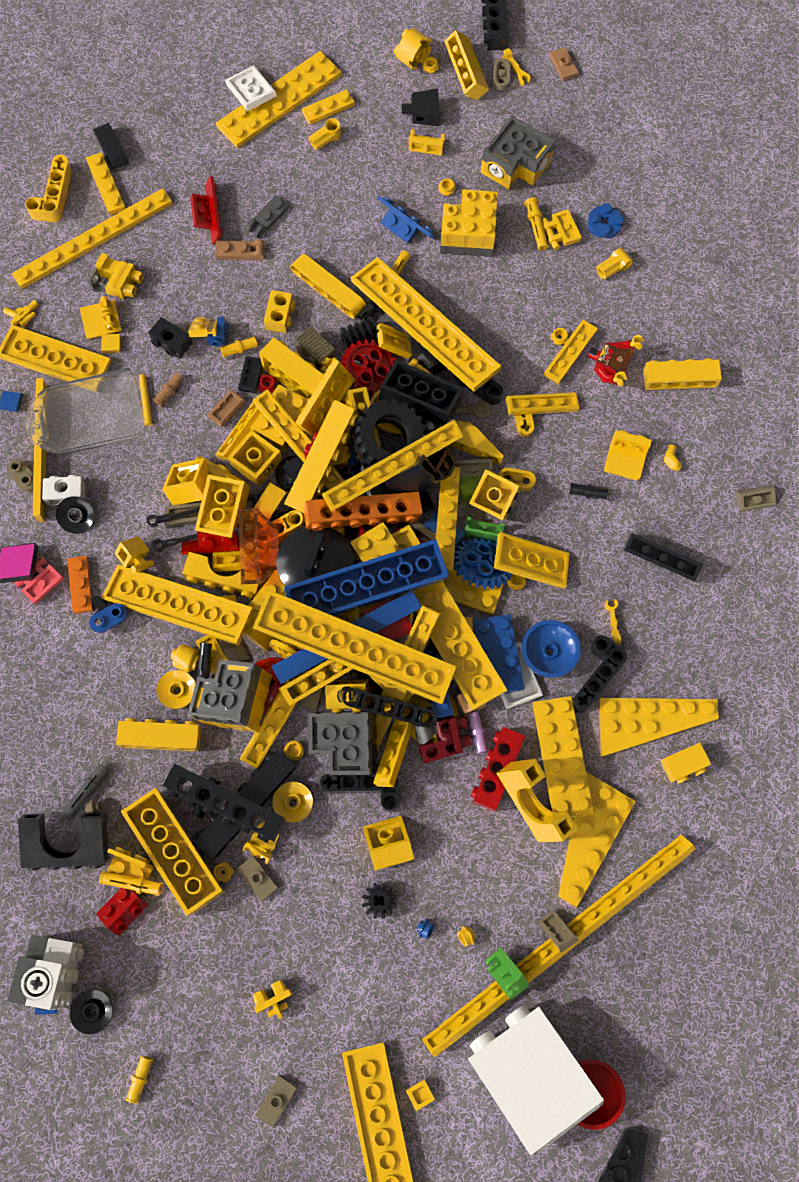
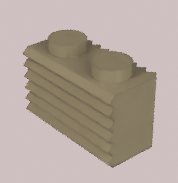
M310 326L295 338L296 350L301 355L305 354L308 357L307 360L319 369L322 368L321 362L326 357L329 359L336 357L335 348L313 326Z

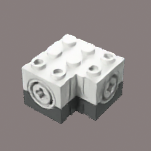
M31 935L26 957L19 956L7 1002L47 1010L67 1009V1006L71 1005L73 999V992H71L73 983L77 982L79 975L77 970L78 962H81L84 956L83 944Z

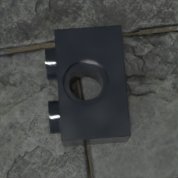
M160 317L148 332L151 339L150 342L157 348L165 349V352L171 357L176 356L180 359L193 344L188 333L163 317Z

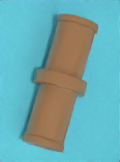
M175 372L171 379L162 385V389L156 397L153 398L154 403L162 407L168 398L175 394V390L184 381V378Z

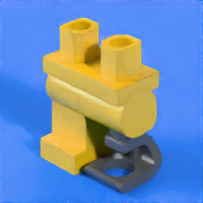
M101 253L95 263L96 268L88 279V283L94 292L106 291L108 295L124 300L126 296H135L137 289L132 284L133 282L141 284L144 277L142 272L135 270L134 264L109 258L107 254Z

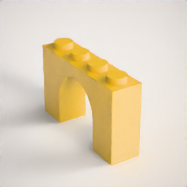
M536 759L510 762L497 772L498 777L538 842H564L578 830L568 812H552L544 807L535 796L532 787L546 777Z

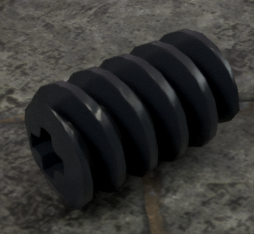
M368 316L366 321L361 319L360 324L356 321L353 326L351 324L347 325V330L345 327H342L340 329V336L345 349H347L348 344H355V341H361L362 338L364 340L367 339V341L368 336L375 339L374 333L377 334L379 330L374 319Z

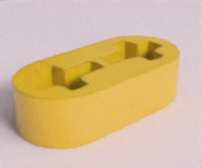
M524 414L523 418L522 415H514L518 434L522 437L531 436L534 431L532 414ZM524 422L526 423V427L529 428L528 431L522 429Z

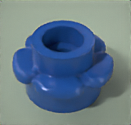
M427 918L425 921H420L417 927L419 938L429 939L434 923L430 922V919Z

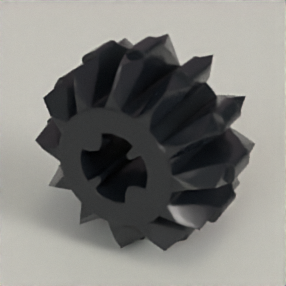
M374 883L375 891L372 892L367 887L366 891L371 895H362L363 899L369 900V902L363 903L362 907L370 906L366 914L369 915L374 910V919L377 918L378 912L381 913V918L384 919L385 914L383 911L386 910L391 915L392 911L388 906L396 907L395 903L389 902V900L396 899V895L388 896L392 888H388L385 892L384 883L381 884L380 890H378L377 884ZM383 896L385 904L383 906H375L373 902H376L373 900L374 897L380 898Z

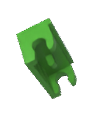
M468 516L464 537H476L479 540L483 537L485 541L491 539V542H497L498 534L503 532L505 523H501V525L474 520Z
M501 947L486 960L485 963L487 965L495 961L487 970L511 1000L530 986L524 975Z

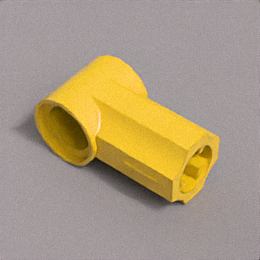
M335 118L328 119L324 127L308 137L311 146L315 150H319L329 142L339 140L341 138L340 122Z
M622 247L618 248L612 253L610 258L597 265V273L601 279L606 280L618 271L623 272L633 264V259Z

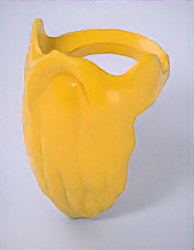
M264 821L263 823L259 824V826H258L257 828L263 827L264 824H265V821ZM253 833L251 840L245 843L242 851L250 850L253 856L258 859L265 858V863L268 864L272 858V851L276 846L278 836L275 842L269 840L266 843L257 838V833Z

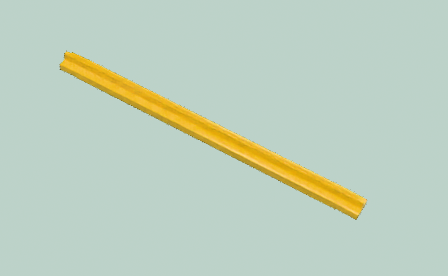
M679 835L668 846L660 850L567 924L578 939L576 943L561 953L549 938L517 963V968L524 975L527 982L530 983L696 850L694 845L684 836ZM495 981L440 1024L438 1028L425 1036L422 1041L432 1056L436 1057L510 998Z

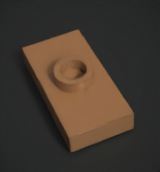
M565 47L550 52L549 57L562 82L578 77L579 72Z
M230 389L207 414V418L222 428L245 403V399Z

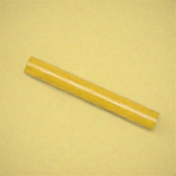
M145 374L139 375L145 426H152L147 379Z

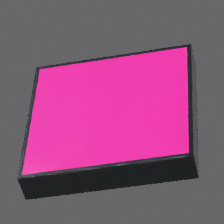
M36 543L0 548V583L34 578L39 547Z

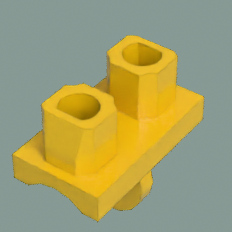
M282 980L271 984L275 994L271 999H268L264 989L253 994L256 1013L273 1006V1009L267 1011L268 1017L277 1015L279 1019L283 1018L282 1011L287 1009L288 1005L286 1002L278 1005L277 1002L292 995V991L287 989Z

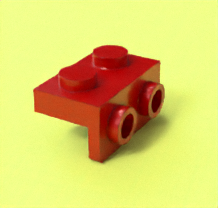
M120 888L96 915L108 930L119 936L146 909L148 904L134 890Z

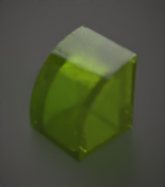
M481 475L460 478L459 492L462 502L471 500L482 478Z

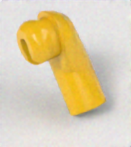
M670 444L667 447L664 462L671 470L679 471L682 468V464L675 456L677 447Z

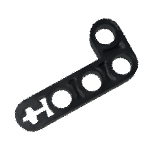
M598 636L591 645L592 653L601 659L602 663L572 700L574 710L578 713L585 712L592 705L627 659L626 651L607 636ZM598 642L605 645L604 650L597 647ZM612 655H619L621 662L614 661ZM601 669L608 670L609 676H603ZM589 684H595L598 691H591ZM585 695L588 696L584 704L580 706L578 704Z
M377 772L370 775H329L328 773L320 779V786L325 793H381V806L384 811L391 813L399 807L398 777L394 787H378L374 785L371 788L366 787L364 781L367 778L375 779ZM338 778H341V789H338V784H332L331 788H327V785L324 784L328 782V779H331L333 783H338ZM346 779H353L355 785L352 788H346L344 786ZM387 798H393L396 804L394 807L388 808L385 806L384 801Z

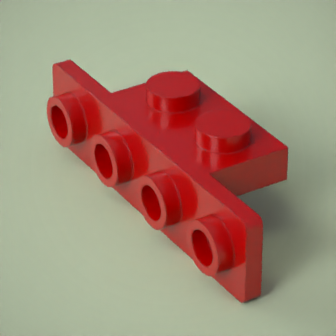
M210 176L205 184L206 196L192 193L190 201L193 226L210 230L212 244H216V241L222 237V228H220L221 216L218 213L219 200L216 198L217 185L214 183V177Z
M236 530L233 538L198 531V540L182 542L181 554L187 555L189 552L211 554L215 552L253 550L258 548V544L254 541V535L237 537Z

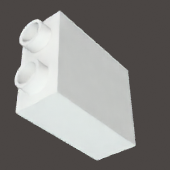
M523 1005L505 1019L510 1028L500 1036L495 1038L491 1031H487L474 1040L470 1047L475 1054L468 1058V1060L533 1158L601 1107L604 1100L541 1009L538 1007L530 1012L526 1005Z

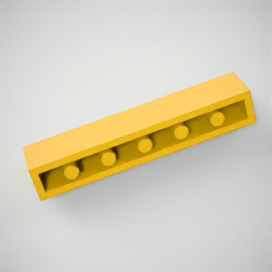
M336 400L333 401L284 503L285 505L304 514L303 506L306 500H316L318 495H322L325 489L324 483L332 475V466L341 456V447L343 443H347L350 437L349 431L357 423L358 413L355 409Z

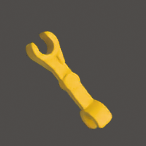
M509 48L503 50L502 58L510 62L512 70L517 74L519 84L524 86L525 82L523 79L530 83V75L521 70L519 64L514 60L511 50Z
M614 599V607H610L608 600H606L604 606L610 612L611 640L620 646L621 636L617 630V619L615 618L618 601Z

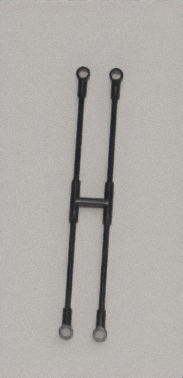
M353 464L349 469L337 472L342 478L347 476L353 477L360 473L359 466ZM356 469L357 472L352 473L351 470ZM293 484L282 486L279 488H281L284 491L290 490ZM265 490L248 494L247 501L252 500L253 508ZM200 507L174 514L149 515L146 520L150 527L155 528L159 523L197 513ZM295 509L280 513L275 512L272 515L269 522L274 521ZM251 518L238 523L237 528L244 526L246 528L262 523ZM156 519L155 523L152 524L150 523V520ZM197 534L163 541L156 539L153 541L152 546L156 552H162L164 548L198 537ZM161 543L162 546L160 548H156V544Z

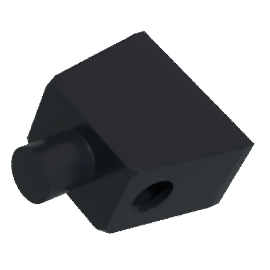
M438 88L413 92L411 94V103L401 104L402 114H412L413 124L439 126Z

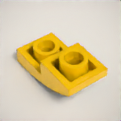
M270 482L249 516L266 526L287 492Z

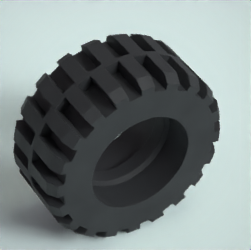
M384 399L366 408L357 420L352 432L354 435L352 445L356 446L354 453L355 455H360L359 461L361 464L365 462L368 465L367 468L394 454L393 452L383 450L376 443L373 430L377 424L389 423L396 426L404 436L406 447L426 436L424 433L427 429L426 425L421 424L423 421L421 415L417 416L415 414L416 410L413 407L409 409L407 403L402 402L399 404L398 400L391 399L389 403L387 399Z

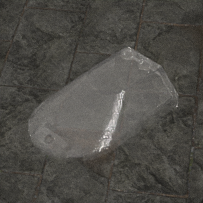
M130 368L52 385L37 395L33 404L29 405L25 418L26 429L32 441L41 449L54 454H69L142 439L145 437L146 432L140 395Z

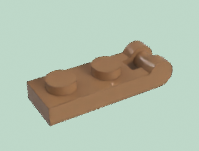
M261 239L255 241H216L215 258L220 260H263L265 241Z

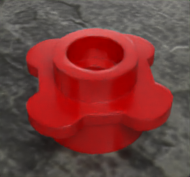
M261 375L258 390L263 392L268 389L272 394L275 391L277 378L270 375Z

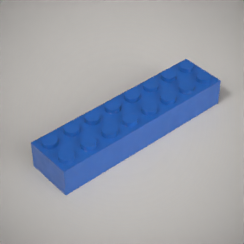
M434 539L285 586L284 592L286 597L336 616L407 593L411 590L414 591L445 581L449 575L437 540Z

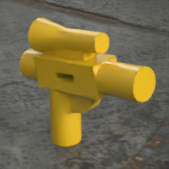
M33 300L28 306L19 307L15 311L5 307L3 312L14 318L10 322L12 325L17 326L20 324L25 328L28 322L36 316L32 311L39 304Z

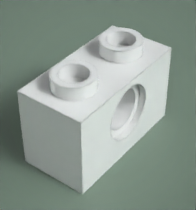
M69 475L68 477L50 476L49 478H43L42 500L47 506L58 505L63 499L70 496H78L85 499V482L81 476ZM64 487H68L66 491L61 492Z

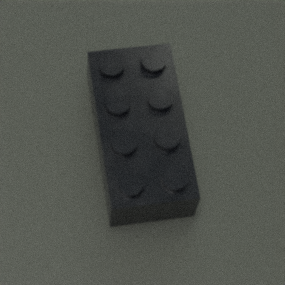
M396 360L380 386L379 400L387 399L389 403L391 399L398 400L399 404L405 402L408 404L407 407L409 409L413 407L416 410L415 414L417 416L421 415L422 418L444 426L451 421L460 405L464 388Z

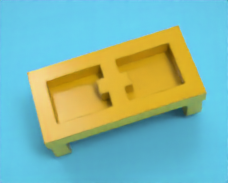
M411 129L409 151L442 156L445 134L442 133L441 138L416 135L415 129Z

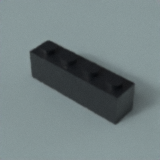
M633 533L629 534L622 549L694 582L703 566L700 562Z

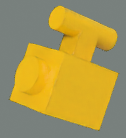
M139 536L120 542L114 553L125 568L131 566L133 573L154 566L153 560H144L149 549Z

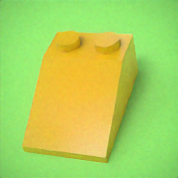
M208 475L195 531L233 538L247 503L250 486L244 481Z

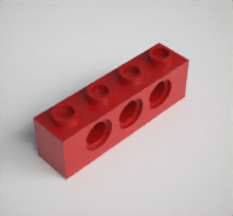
M502 727L501 732L496 731L493 742L496 743L493 750L489 749L485 759L489 761L487 767H482L478 776L481 779L479 787L474 786L470 796L474 798L473 804L492 812L496 811L505 787L491 767L493 764H499L503 769L510 762H515L525 735L506 727ZM499 747H508L509 754H501L499 752ZM491 782L495 786V790L487 792L484 784Z

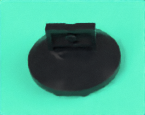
M306 526L293 531L282 542L276 559L278 575L284 586L354 565V554L350 543L340 532L331 527L313 531L312 529H306Z

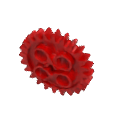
M367 339L364 340L363 344L358 340L356 345L352 343L350 348L346 349V354H343L341 364L355 379L351 390L366 387L368 394L370 393L372 397L380 390V386L392 368L396 357L391 358L392 352H386V350L380 348L379 343L375 345L373 339L370 344H368ZM370 355L375 356L377 360L372 359ZM354 361H359L361 365H357ZM378 371L382 372L384 376L379 375ZM362 377L367 378L368 382L364 381Z

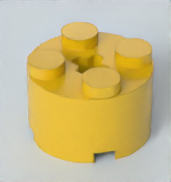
M406 28L400 43L394 49V54L399 61L415 71L418 69L416 66L420 62L423 63L429 56L432 49L429 45L432 43V40L416 28L410 30Z

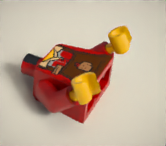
M641 335L634 336L632 340L607 342L602 351L591 348L588 358L597 361L594 371L603 383L616 384L618 386L624 385L623 380H627L625 370L634 352L633 348L635 346L637 350H640L643 347L640 343L644 342Z

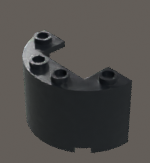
M439 425V426L435 427L434 429L428 431V432L425 433L424 435H428L429 433H431V432L435 431L436 429L442 427V425ZM452 444L447 445L428 457H425L424 454L419 456L413 466L384 481L387 489L395 494L420 493L450 477L455 467L454 454L451 455L449 448Z

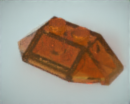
M258 508L238 509L241 585L261 584L277 570L276 559L279 550L278 528Z

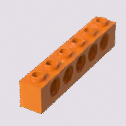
M419 492L358 496L333 511L330 510L325 499L306 500L303 506L306 529H312L313 531H319L328 527L332 529H340L343 526L356 528L364 524L377 526L382 522L389 525L397 524L400 521L413 523L422 515ZM397 507H401L404 512L399 511ZM378 508L384 509L386 513H381ZM359 510H365L367 515L361 514ZM340 511L347 512L349 516H343ZM321 513H327L330 518L323 517Z

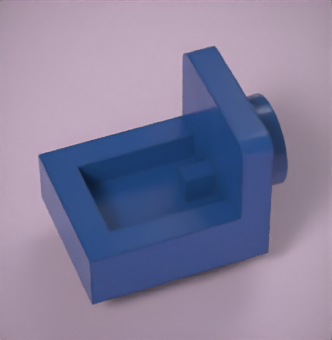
M217 317L216 336L208 334V337H206L208 345L218 347L226 344V335L230 334L229 324H226L224 317Z

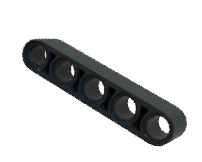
M345 686L340 689L338 694L339 700L349 707L422 727H432L437 719L435 712L424 706L359 688ZM352 691L354 694L353 699L346 701V693ZM371 696L373 699L372 704L365 706V699ZM387 702H391V709L385 712L384 705ZM406 707H409L410 713L408 716L404 717L403 710ZM428 712V720L422 722V715Z

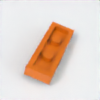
M88 557L68 558L73 613L92 612L94 610L93 601L91 600L92 592Z

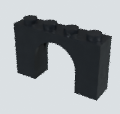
M106 811L85 812L81 816L80 848L72 852L58 851L49 844L45 832L44 813L23 814L18 819L21 868H28V870L34 871L48 867L49 870H57L61 867L79 869L82 866H90V868L96 869L104 866L108 860Z

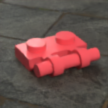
M43 557L36 562L34 574L36 572L39 574L32 581L22 580L14 582L18 588L24 583L26 584L21 591L34 605L38 604L64 580L50 564L45 569L42 568L47 563Z

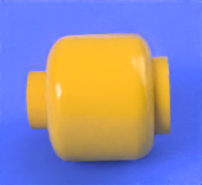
M186 644L174 648L170 657L173 659V666L187 673L197 670L199 651Z

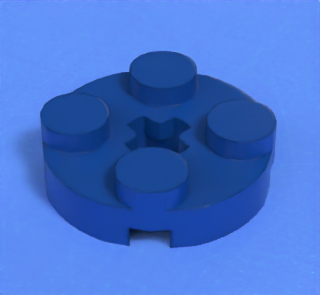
M604 203L602 206L595 207L590 212L587 220L588 229L596 237L612 238L619 233L623 217L617 209L611 207L610 204ZM602 219L608 220V224H602Z

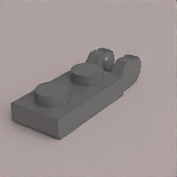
M275 195L250 220L246 230L251 232L259 225L254 233V236L259 238L289 209V204Z

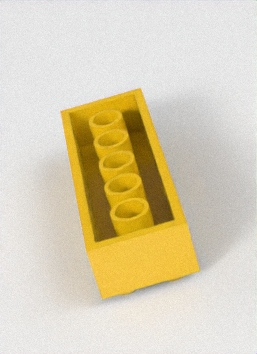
M154 788L121 811L186 916L194 915L225 893V890L160 790Z

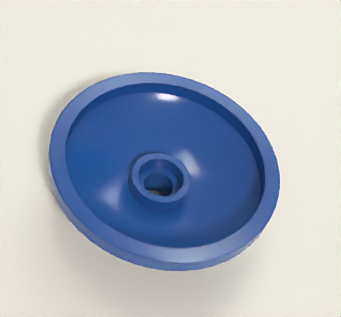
M545 620L538 622L526 632L523 638L522 655L524 661L533 672L540 676L556 678L566 675L576 666L580 658L581 646L576 633L568 625L560 621ZM551 649L553 651V654L548 655L546 653V650Z

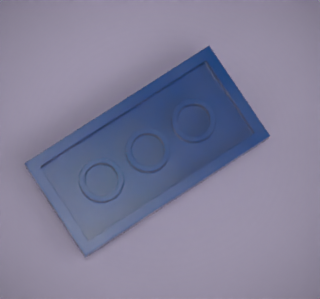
M511 614L472 620L475 637L507 689V692L503 694L524 691L525 687Z

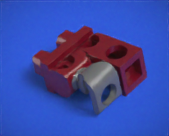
M450 716L437 719L432 727L427 728L414 724L419 753L424 764L452 756L456 753H463L462 749L472 745L469 734L459 736L458 733L459 729L467 728L464 716ZM434 735L437 736L436 739L429 740L430 738L434 737Z

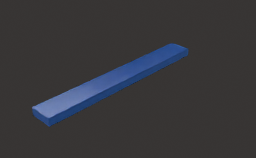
M411 590L351 624L376 633L420 609L421 605ZM302 649L271 667L280 684L325 661L327 658Z

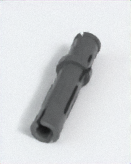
M99 763L92 774L84 779L85 783L61 814L72 820L94 789H98V784L109 770Z

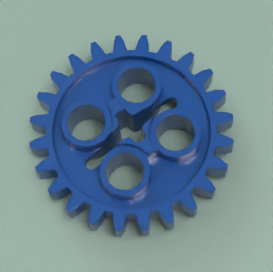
M474 537L473 542L467 539L466 543L461 542L454 552L453 569L458 570L457 576L463 575L462 581L469 580L468 585L475 583L476 588L482 585L484 590L487 586L493 590L494 585L498 588L501 587V584L506 585L507 580L510 581L512 574L494 568L497 542L492 544L491 539L485 542L483 537L480 541Z

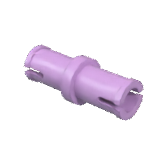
M479 712L467 714L471 728L470 736H473L476 754L489 751L484 736L486 732L482 728Z

